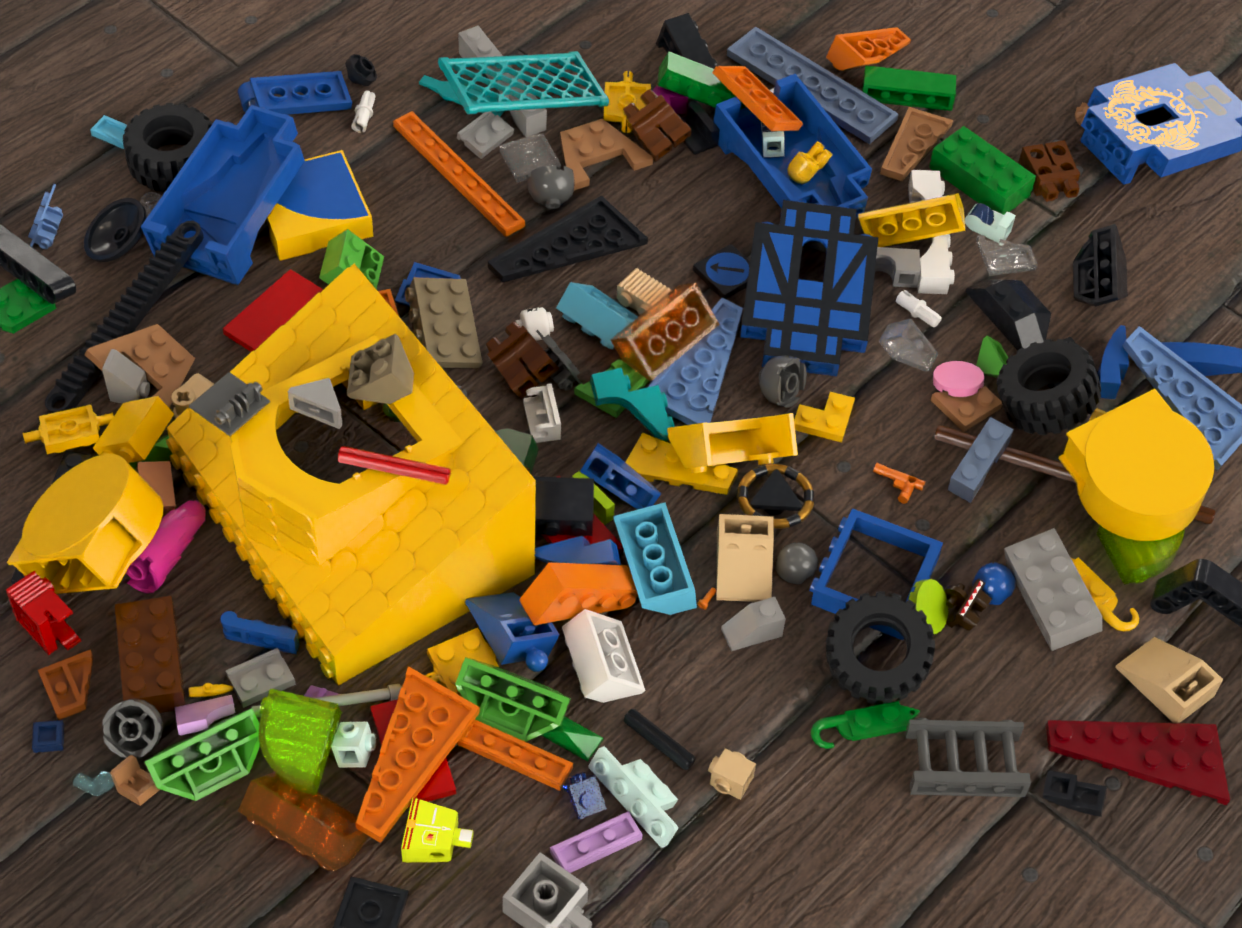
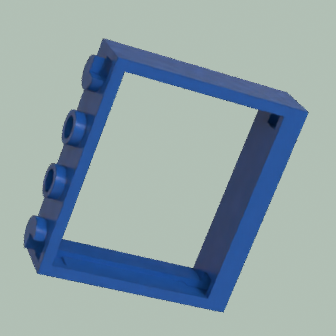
M852 508L848 518L843 517L838 528V531L841 532L839 538L834 536L829 547L830 557H824L819 569V572L822 573L820 578L815 577L809 590L813 592L811 605L836 614L839 609L845 608L846 602L853 598L826 587L853 530L925 557L913 586L920 580L931 578L939 559L943 542ZM912 586L910 592H914L916 587ZM884 625L870 626V628L904 640L903 636L891 627Z

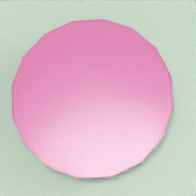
M964 361L945 362L934 370L933 385L938 391H948V395L953 397H967L976 394L979 388L982 389L984 386V373L972 363Z

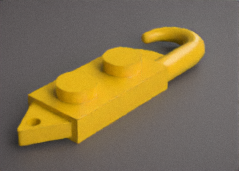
M1079 557L1076 559L1071 558L1097 605L1102 618L1116 630L1130 631L1135 629L1139 623L1137 611L1134 608H1130V613L1132 614L1130 622H1123L1112 613L1118 602L1116 593Z

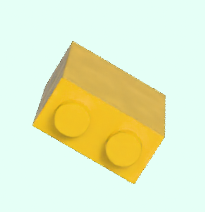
M159 396L124 402L93 449L98 455H119L128 463L143 461L165 430L174 413Z

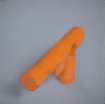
M876 463L873 470L876 474L895 480L893 486L901 489L898 501L903 504L908 502L914 488L922 491L926 481Z

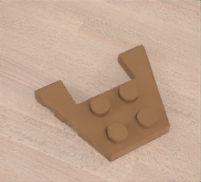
M604 119L560 132L565 166L572 169L574 173V190L589 186L590 179L583 170L584 167L620 155H624L634 171L653 165V157Z
M158 324L90 347L85 353V356L102 370L111 349L117 350L145 371L147 380L159 390L152 397L159 396L168 407L172 404V393L181 387L195 360V357Z

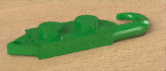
M899 701L845 711L844 714L817 720L811 728V737L819 747L829 749L834 748V743L825 742L821 739L820 732L823 729L836 727L842 737L852 741L906 731L909 720H914L919 716L920 710L900 705Z

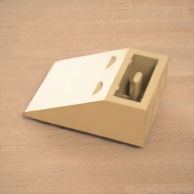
M719 514L717 527L716 600L758 602L772 597L773 517Z
M1156 637L1141 646L1115 667L1173 723L1182 722L1212 699L1223 681L1202 659Z

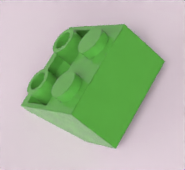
M347 229L328 241L319 278L329 285L346 268L355 263L377 290L384 256Z

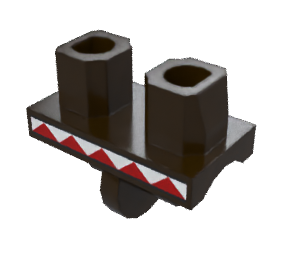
M977 579L973 586H968L966 589L962 583H958L957 586H947L945 589L948 600L946 605L949 608L954 607L946 621L948 626L952 628L959 624L970 631L977 625L980 616L970 608L973 606L979 612H982L992 600L982 590L985 582Z

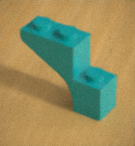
M622 368L591 375L590 385L596 406L602 404L621 405L627 408L655 438L663 441L669 440L667 428L674 427V422L671 416L667 417L665 407H668L665 392H660L659 385L628 392V390H631L630 379L628 375L623 374Z

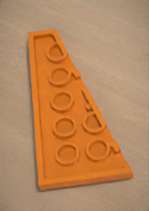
M408 666L405 681L400 689L394 713H392L380 749V755L374 767L372 779L356 821V829L381 843L409 807L412 798L418 795L479 715L480 707Z

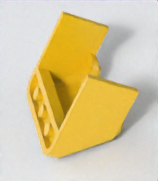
M793 413L667 428L670 443L684 467L691 468V473L707 471L706 466L758 460V465L774 463L773 458L798 455Z

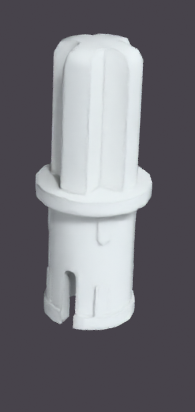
M369 90L364 91L360 104L355 107L356 115L351 127L358 133H361V130L362 132L366 131L368 120L373 116L372 107L376 96Z
M906 290L901 291L897 296L896 303L907 309L912 317H919L932 327H936L941 321V316L927 307L924 300L915 298Z

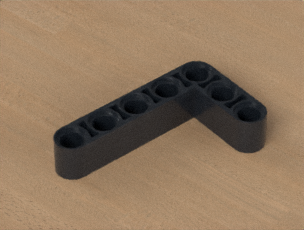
M1196 559L1157 580L1150 603L1154 611L1161 614H1170L1201 599L1242 628V582L1212 561Z

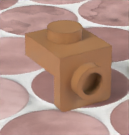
M133 755L128 756L110 772L117 793L140 806L160 790L156 788L151 775L140 769L137 758Z

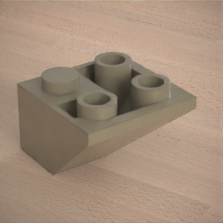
M396 334L386 339H381L376 344L364 350H359L351 356L347 396L349 398L391 404L413 392L414 372L400 338Z

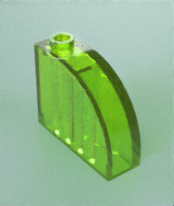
M1101 525L1097 531V535L1124 585L1133 582H1144L1148 578L1165 571L1174 561L1185 533V529H1183L1179 533L1165 539L1137 541L1118 536Z
M270 688L268 697L263 698L260 706V714L262 715L259 723V742L262 753L275 775L282 782L295 790L317 795L342 712L337 703Z

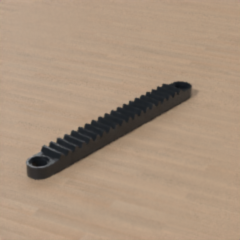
M185 221L177 227L171 236L167 235L166 243L162 242L160 251L156 250L155 257H150L149 265H144L143 273L139 272L138 279H133L132 287L126 288V295L122 294L121 301L115 303V309L109 310V317L103 318V324L97 326V332H92L91 340L85 341V348L79 349L80 354L73 357L74 362L72 364L68 363V370L61 372V379L55 380V387L45 399V406L50 414L76 408L103 372L85 356L87 349L134 332L203 241L204 234L197 222ZM196 231L193 237H184L187 232ZM57 401H66L63 407L58 409L53 408L54 404Z

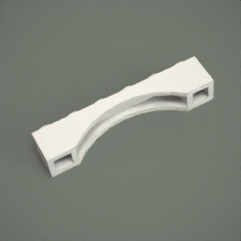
M911 170L908 184L909 202L912 203L944 195L945 182L941 181L940 171ZM950 234L932 237L930 248L920 258L921 272L917 285L918 293L947 294L949 285H953L954 270H950L952 252L948 251L950 247Z

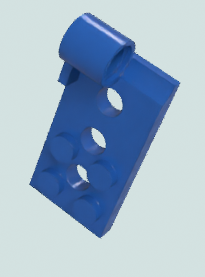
M341 71L250 78V82H245L238 88L239 99L245 113L251 105L260 108L264 107L270 111L287 115L348 110L352 108V100ZM274 94H279V95H282V96H281V97H277V96H274Z

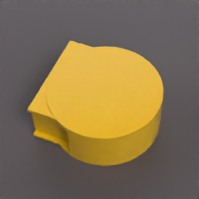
M1156 389L1067 432L1068 441L1064 454L1058 458L1076 481L1079 498L1087 513L1106 530L1118 536L1137 541L1161 540L1185 529L1197 515L1214 474L1213 454L1204 435L1185 417L1173 412Z
M104 454L90 458L63 474L39 498L25 521L22 538L7 563L14 565L24 576L35 571L40 578L46 577L53 585L56 594L115 589L118 587L130 564L145 550L159 528L163 516L162 499L123 457L116 454Z

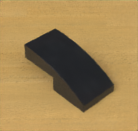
M1048 770L1043 798L1068 809L1102 817L1107 786L1077 781V775Z

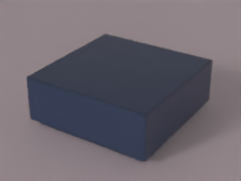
M63 720L33 722L32 749L34 753L62 751L64 749Z

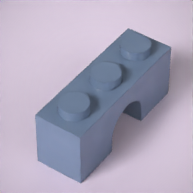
M990 417L951 476L948 491L971 503L983 485L994 462H998L1009 445L1013 429Z

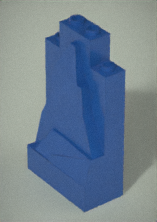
M796 74L777 80L773 93L803 123L800 130L784 131V156L763 158L761 121L747 107L740 110L741 102L737 97L716 104L713 122L720 129L719 147L725 155L733 152L747 163L781 209L783 200H798L804 203H822L836 207L847 206L856 209V218L858 214L865 211L868 196L862 189L869 183L872 168ZM818 141L824 146V150L827 149L833 154L822 169L817 171L809 182L805 184L794 182L787 173L789 163L799 151L807 153ZM769 147V148H767V149H769V150H777V149H779V148H778V147Z
M251 105L237 125L217 119L214 121L141 226L154 257L155 251H160L161 243H166L167 235L171 236L181 223L195 221L200 225L204 239L183 267L239 285L253 264L250 254L259 229L305 162L300 145L293 142L298 134L293 117L270 111L264 107L260 108ZM189 231L184 237H193L196 231Z

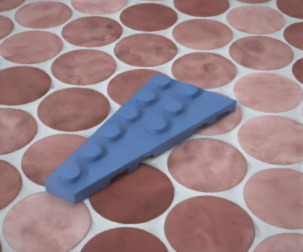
M721 298L648 386L659 385L660 392H665L668 407H665L668 415L687 425L711 423L741 321L742 307Z

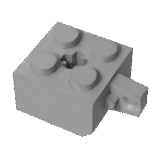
M541 852L503 896V913L524 928H592V922L582 915L584 913L582 908L588 902V888L581 880Z

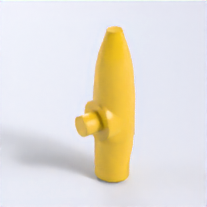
M211 683L188 688L189 697L216 696L233 690V686L212 685Z

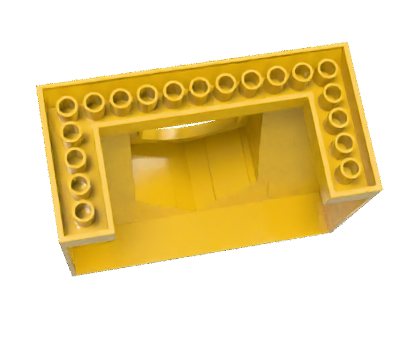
M355 263L346 268L321 293H317L285 325L280 326L255 351L253 350L230 371L231 374L246 384L258 382L263 389L260 392L261 395L269 399L270 403L231 436H228L191 408H187L167 427L169 439L166 442L172 452L170 460L177 470L181 469L183 471V478L190 488L194 487L196 489V496L203 506L207 505L209 507L212 520L216 524L220 523L222 525V531L228 542L233 541L237 546L236 551L241 560L248 561L254 578L256 580L261 579L267 596L271 600L275 598L278 603V610L283 618L290 619L293 623L291 624L292 629L298 631V638L303 637L306 641V648L311 657L319 659L324 675L328 679L332 677L338 686L470 612L465 603L467 598L501 594L535 575L536 480ZM396 334L400 338L414 372L413 392L387 405L418 443L406 446L405 450L393 456L451 469L448 484L444 485L373 469H367L361 473L357 472L350 479L337 484L318 479L298 468L285 455L277 439L276 432L292 415L298 413L290 409L288 390L291 387L330 378L333 387L342 383L347 389L351 356L359 350H364L376 344L381 339H386ZM355 399L363 410L379 403Z

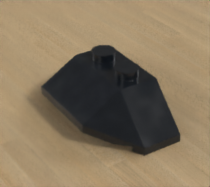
M1116 224L1093 230L1088 236L1089 240L1082 246L1073 261V288L1075 301L1096 307L1128 296L1127 262Z
M984 280L966 288L965 292L1016 350L1022 347L1025 349L1031 343L1037 342L1038 344L1046 340L1051 312L1022 280Z

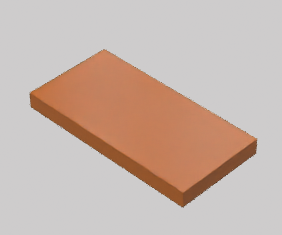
M715 67L712 73L771 131L800 130L803 125L802 121L747 67Z

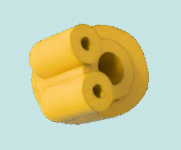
M817 141L807 153L799 151L788 165L787 173L794 182L805 184L812 179L819 169L826 165L833 154L827 149L824 150V146Z

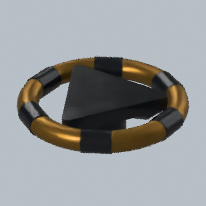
M766 464L751 469L742 478L737 490V500L745 515L765 516L754 509H764L770 515H779L784 510L799 511L784 519H773L774 529L790 528L801 523L808 517L815 504L814 491L809 480L796 469L781 464ZM771 474L749 504V485L755 479ZM782 475L796 481L804 491L803 507Z

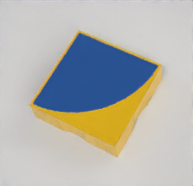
M343 150L305 159V162L265 220L279 261L312 253L327 247L329 240L347 229L360 239L373 237L372 216Z

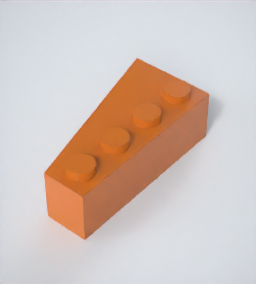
M548 563L519 601L533 625L572 619L584 609L598 614L626 609L635 603L638 594L628 565Z

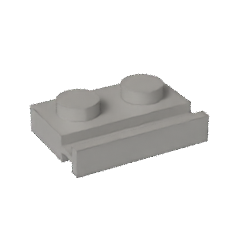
M484 112L460 130L457 134V139H461L468 149L482 159L511 137L514 128L498 115L495 116L492 112Z
M278 648L226 670L227 678L230 680L243 708L296 685L295 678Z

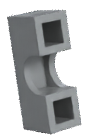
M877 247L875 271L888 273L892 278L894 287L917 288L921 272L920 250Z

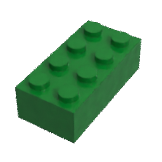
M965 126L933 148L929 166L932 171H940L942 178L976 202L985 204L991 210L1003 215L1006 212L1012 211L1031 196L1036 175Z

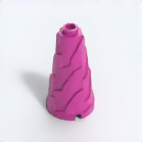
M187 501L162 517L159 528L151 542L127 569L125 574L131 578L127 584L144 593H154L160 588L166 576L182 558L180 555L194 539V534L205 521L206 510L200 502Z

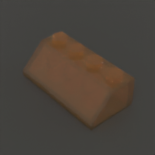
M696 282L687 283L675 287L610 340L622 361L651 381L720 324Z
M281 769L251 780L238 810L252 824L261 825L269 830L274 838L288 842L294 846L298 853L310 856L318 861L322 868L330 871H336L348 865L370 837L356 829L358 818L356 815Z

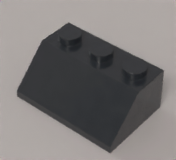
M533 476L536 480L535 534H546L548 536L573 535L575 537L592 536L594 479Z

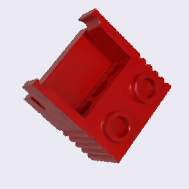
M33 571L6 589L16 621L48 655L58 649L56 640L68 651L81 642V638L64 621L73 612L54 592L55 589L46 577L40 578Z

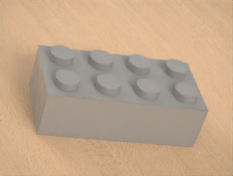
M1055 528L1004 548L1006 565L1014 574L1016 584L1051 651L1102 631V615Z

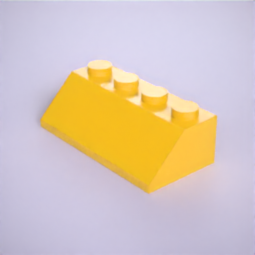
M959 193L858 214L864 234L878 237V247L965 231L964 208Z

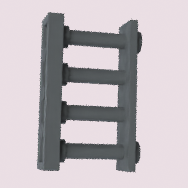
M927 718L909 720L905 736L906 739H917L920 769L913 772L910 781V795L1026 797L1031 785L1030 773H1020L1017 771L1014 741H1019L1024 723L1012 720H1002L1000 722L929 720ZM928 739H945L948 771H934L931 769ZM957 740H974L977 772H963L960 770ZM985 740L1002 741L1005 773L989 771Z

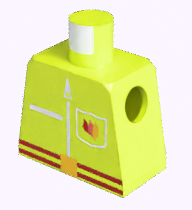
M412 798L401 847L402 862H449L452 859L454 846L471 848L473 830L458 828V812Z

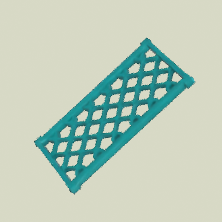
M578 51L558 54L438 58L440 69L443 71L467 114L594 105L602 107L609 105V98L594 78ZM549 63H558L563 68H556ZM529 64H537L542 69L538 70L529 66ZM508 65H517V67L521 68V71L512 69ZM487 66H496L500 69V72L493 71L487 68ZM466 67H474L479 72L474 73L466 69ZM566 69H569V70L574 71V72H576V73H578V74H577V75H572V74H570V73H568V72H565V70H566ZM528 71L535 74L536 77H530L524 74V72ZM545 71H551L557 74V76H551L545 73ZM506 72L516 77L512 79L503 75V73ZM485 73L494 77V79L490 80L481 75ZM466 75L473 78V80L469 81L460 76ZM564 77L571 80L572 82L567 83L563 80H560L559 78ZM539 78H544V79L550 81L551 83H550V84H546V83H544V82H542V81H540V80H538V79H539ZM523 79L529 82L530 85H525L517 80ZM497 80L504 81V82L508 83L509 86L501 85V84L497 83L496 81H497ZM480 81L484 84H487L488 86L482 87L480 85L475 84V82ZM575 83H578V84L583 85V86H585V87H587V88H586V89H581V88H579V87L574 86V84H575ZM557 84L559 86L566 88V90L562 91L553 86ZM538 86L545 89V91L541 92L532 87ZM517 87L524 90V92L519 93L511 88ZM491 88H496V89L502 91L503 93H502V94H498V93H495V92L491 91L490 89H491ZM474 89L482 94L476 95L469 92V90ZM573 91L582 97H573L568 92ZM552 92L561 98H552L547 93ZM528 93H531L539 97L540 99L532 100L530 97L526 95ZM508 94L518 98L519 100L510 101V99H508L505 96ZM484 96H490L498 100V102H489Z

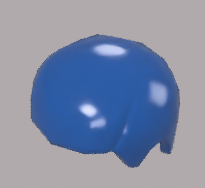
M996 562L982 566L972 581V586L977 579L985 582L982 590L992 598L989 604L1000 605L1005 599L1011 597L1016 586V578L1012 571L1003 564Z

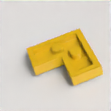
M830 392L825 410L799 404L794 419L795 431L842 443L855 398Z

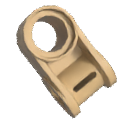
M197 373L175 390L171 396L172 403L175 405L173 410L174 417L177 418L187 408L189 409V405L212 387L214 383Z

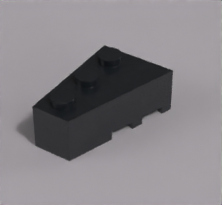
M689 13L664 21L656 41L658 48L663 47L667 53L670 51L713 69L718 66L716 60L711 57L708 51L706 41L701 38L698 32L697 23L692 20Z

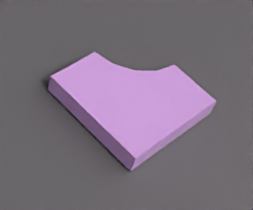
M232 695L175 707L179 735L207 730L214 721L234 714L235 708Z

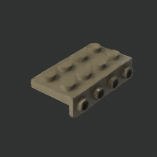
M413 277L410 286L405 291L406 302H409L410 305L409 321L413 323V334L442 368H480L483 362L466 279Z

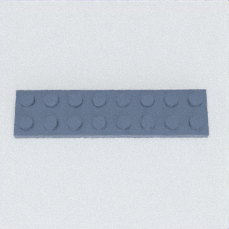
M754 27L727 49V56L747 67L750 71L775 85L777 80L796 74L837 125L868 144H871L898 119L897 112L757 27Z

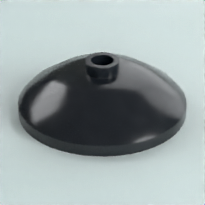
M133 198L119 199L106 206L97 214L87 229L84 238L86 254L96 262L114 261L127 254L143 235L141 226L147 218L145 207Z

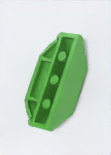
M467 657L464 659L455 683L463 698L480 707V713L475 720L525 742L561 726L571 698L548 686L500 667Z
M250 708L164 749L144 761L157 789L197 801L248 775L265 734L253 709Z

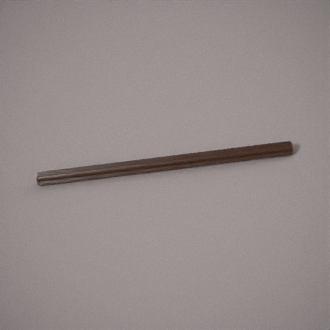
M939 425L935 432L936 440L967 450L970 449L978 437ZM1007 446L999 458L1006 462L1076 483L1064 465L1056 460ZM1201 505L1194 520L1211 524L1215 517V510Z

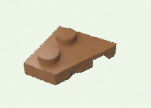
M983 386L982 389L979 388L976 394L967 397H953L948 395V391L936 392L931 397V402L963 432L997 412L1002 407L1001 400L986 386Z

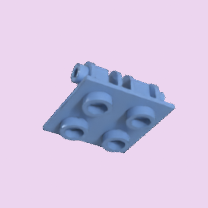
M56 184L53 185L50 193L45 191L41 201V206L38 209L34 224L28 235V238L32 239L31 247L36 243L40 248L48 249L52 246L54 237L57 234L63 213L59 207L48 206Z

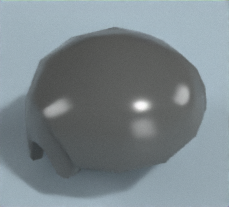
M793 542L784 546L779 552L775 563V570L778 576L786 582L798 585L802 584L808 577H813L819 560L815 551L807 544Z

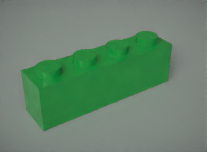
M668 51L659 66L658 86L714 108H716V104L736 97L712 73L714 71L713 68ZM742 102L740 110L746 108V106Z
M865 65L862 92L884 104L952 111L956 95V75Z

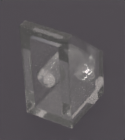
M911 318L888 324L879 340V343L892 359L925 372L930 371L938 355V352Z

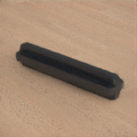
M632 708L626 713L624 722L681 768L684 770L691 768L695 762L693 754L636 709Z

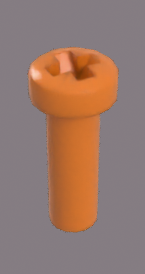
M711 588L704 598L697 602L699 608L707 609L709 601L716 593L715 588Z

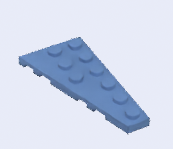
M1139 326L1125 340L1122 345L1172 411L1185 417L1201 431L1210 445L1214 467L1218 471L1242 444V404Z

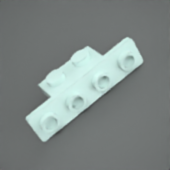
M600 747L588 765L589 769L625 809L630 812L661 848L666 847L678 830V826L664 811L673 808L678 799L641 759L621 765L606 747Z

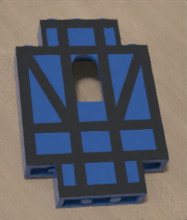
M783 200L780 225L771 222H755L740 337L765 340L762 367L773 357L787 355L801 359L799 361L805 364L807 373L837 376L841 350L865 353L869 334L878 237H872L868 234H854L856 209L847 206L836 207L822 203L812 204L798 200ZM819 241L826 247L827 253L823 282L799 279L802 247L807 242Z

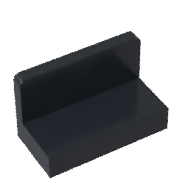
M696 100L689 102L687 116L681 118L684 123L686 122L691 128V136L684 143L696 155L718 146L720 129Z

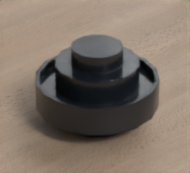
M353 54L346 60L345 65L351 82L370 86L376 80L377 74L374 65L369 59Z

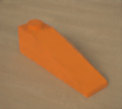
M897 27L838 34L835 36L826 58L838 70L855 69L881 62L910 44L911 39Z

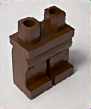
M649 89L640 97L646 105L639 111L632 102L623 109V113L628 120V127L656 163L672 151V146L676 148L691 136V128L686 122L684 123L662 95L657 96Z
M1065 140L1045 143V146L1038 144L1022 148L1018 164L1036 175L1033 185L1036 196L1042 195L1045 201L1048 202L1057 199L1059 192H1064L1068 198L1078 195L1080 172L1076 168ZM1055 148L1059 149L1057 154H1054L1052 150ZM1037 152L1036 157H1032L1030 153Z
M512 322L505 329V332L509 335L506 340L501 342L495 337L486 343L489 350L487 355L503 375L510 388L522 399L527 395L526 390L539 385L524 366L525 363L541 383L556 372L559 367L524 326L521 327L516 322ZM549 364L548 368L544 372H539L542 368ZM529 380L528 385L526 387L519 388L521 385H523L526 381Z

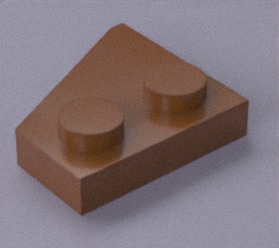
M91 649L38 670L58 720L86 710L94 659Z

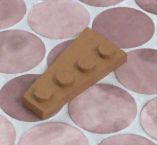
M909 107L881 167L880 175L903 181L952 127L953 120Z

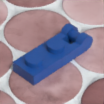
M232 611L224 612L221 615L220 620L226 639L273 650L278 648L279 651L297 654L300 646L297 630L284 625L266 624L261 620L252 621L238 618L237 614Z

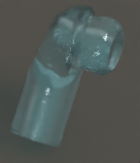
M108 771L100 772V775L95 778L78 773L73 781V786L94 796H100L110 791L114 786V782Z

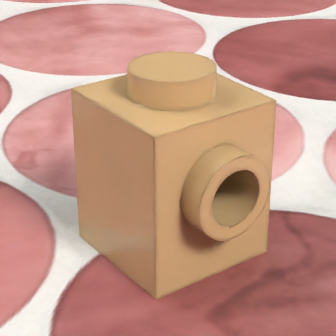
M725 748L720 758L715 756L709 766L708 772L711 773L710 785L714 786L722 794H730L741 800L754 778L756 763L746 759L739 752H732Z

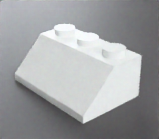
M584 609L562 626L565 643L569 648L573 660L572 664L577 672L580 689L584 697L604 703L642 694L646 691L622 621Z

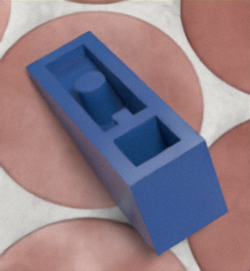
M599 443L580 470L581 473L594 479L596 483L637 510L653 506L661 495L660 491L626 462Z

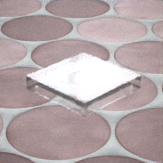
M543 133L499 145L500 153L517 183L527 180V174L530 177L533 169L542 166L556 165L557 170H561V163Z

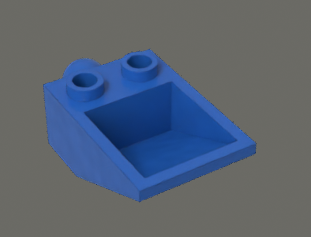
M514 592L467 598L465 603L501 665L525 661L531 671L539 672L546 668L548 656L559 637V633L552 622L533 625L519 601L521 597Z

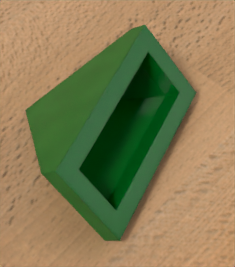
M565 716L561 726L541 735L587 762L603 741V737Z

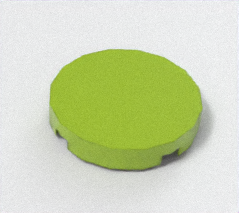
M920 580L913 586L916 588L914 592H910L908 600L916 604L915 609L918 612L920 610L924 612L927 616V624H931L933 634H937L946 625L948 617L946 593L936 580Z

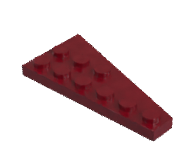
M1048 720L1046 723L1048 749L1051 752L1080 761L1085 759L1102 764L1101 767L1110 770L1117 768L1128 772L1127 775L1171 789L1174 786L1191 791V795L1202 797V795L1217 799V803L1228 805L1230 801L1216 724Z

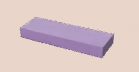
M628 811L550 847V853L556 864L571 873L642 840L643 835Z

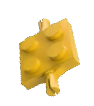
M628 71L623 73L624 77L621 82H605V94L609 98V105L604 106V120L622 122L621 130L624 133L626 132V126L627 133L631 132L628 127V120L623 113V109L633 102L640 111L646 106L640 97L647 90L651 89V84L632 82L633 73L629 71V77H627Z
M92 405L39 416V430L23 433L24 441L27 444L41 440L45 444L47 454L61 453L65 450L81 446H90L98 441L100 426L108 425L114 415L112 412L97 416L93 412Z
M475 628L428 648L427 655L433 664V672L425 676L435 682H439L440 685L461 696L455 683L465 657L493 666H499L492 648L484 640L479 628Z

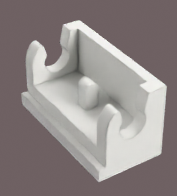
M552 383L526 390L527 396L537 395L523 399L530 435H533L536 443L561 440V422Z

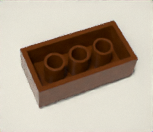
M172 596L115 604L123 701L128 699L145 700L154 705L159 713L175 711V707L186 705L177 620Z

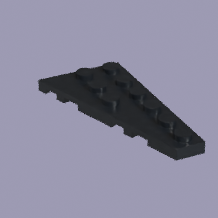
M600 196L489 260L488 269L499 280L507 282L647 245L648 237L603 196Z

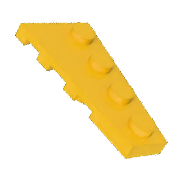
M645 433L641 434L626 460V463L647 481L654 482V479L668 481L669 485L680 486L681 484L691 485L696 490L725 495L730 491L738 475V469L725 464L706 466L707 471L691 473V468L684 467L671 443Z

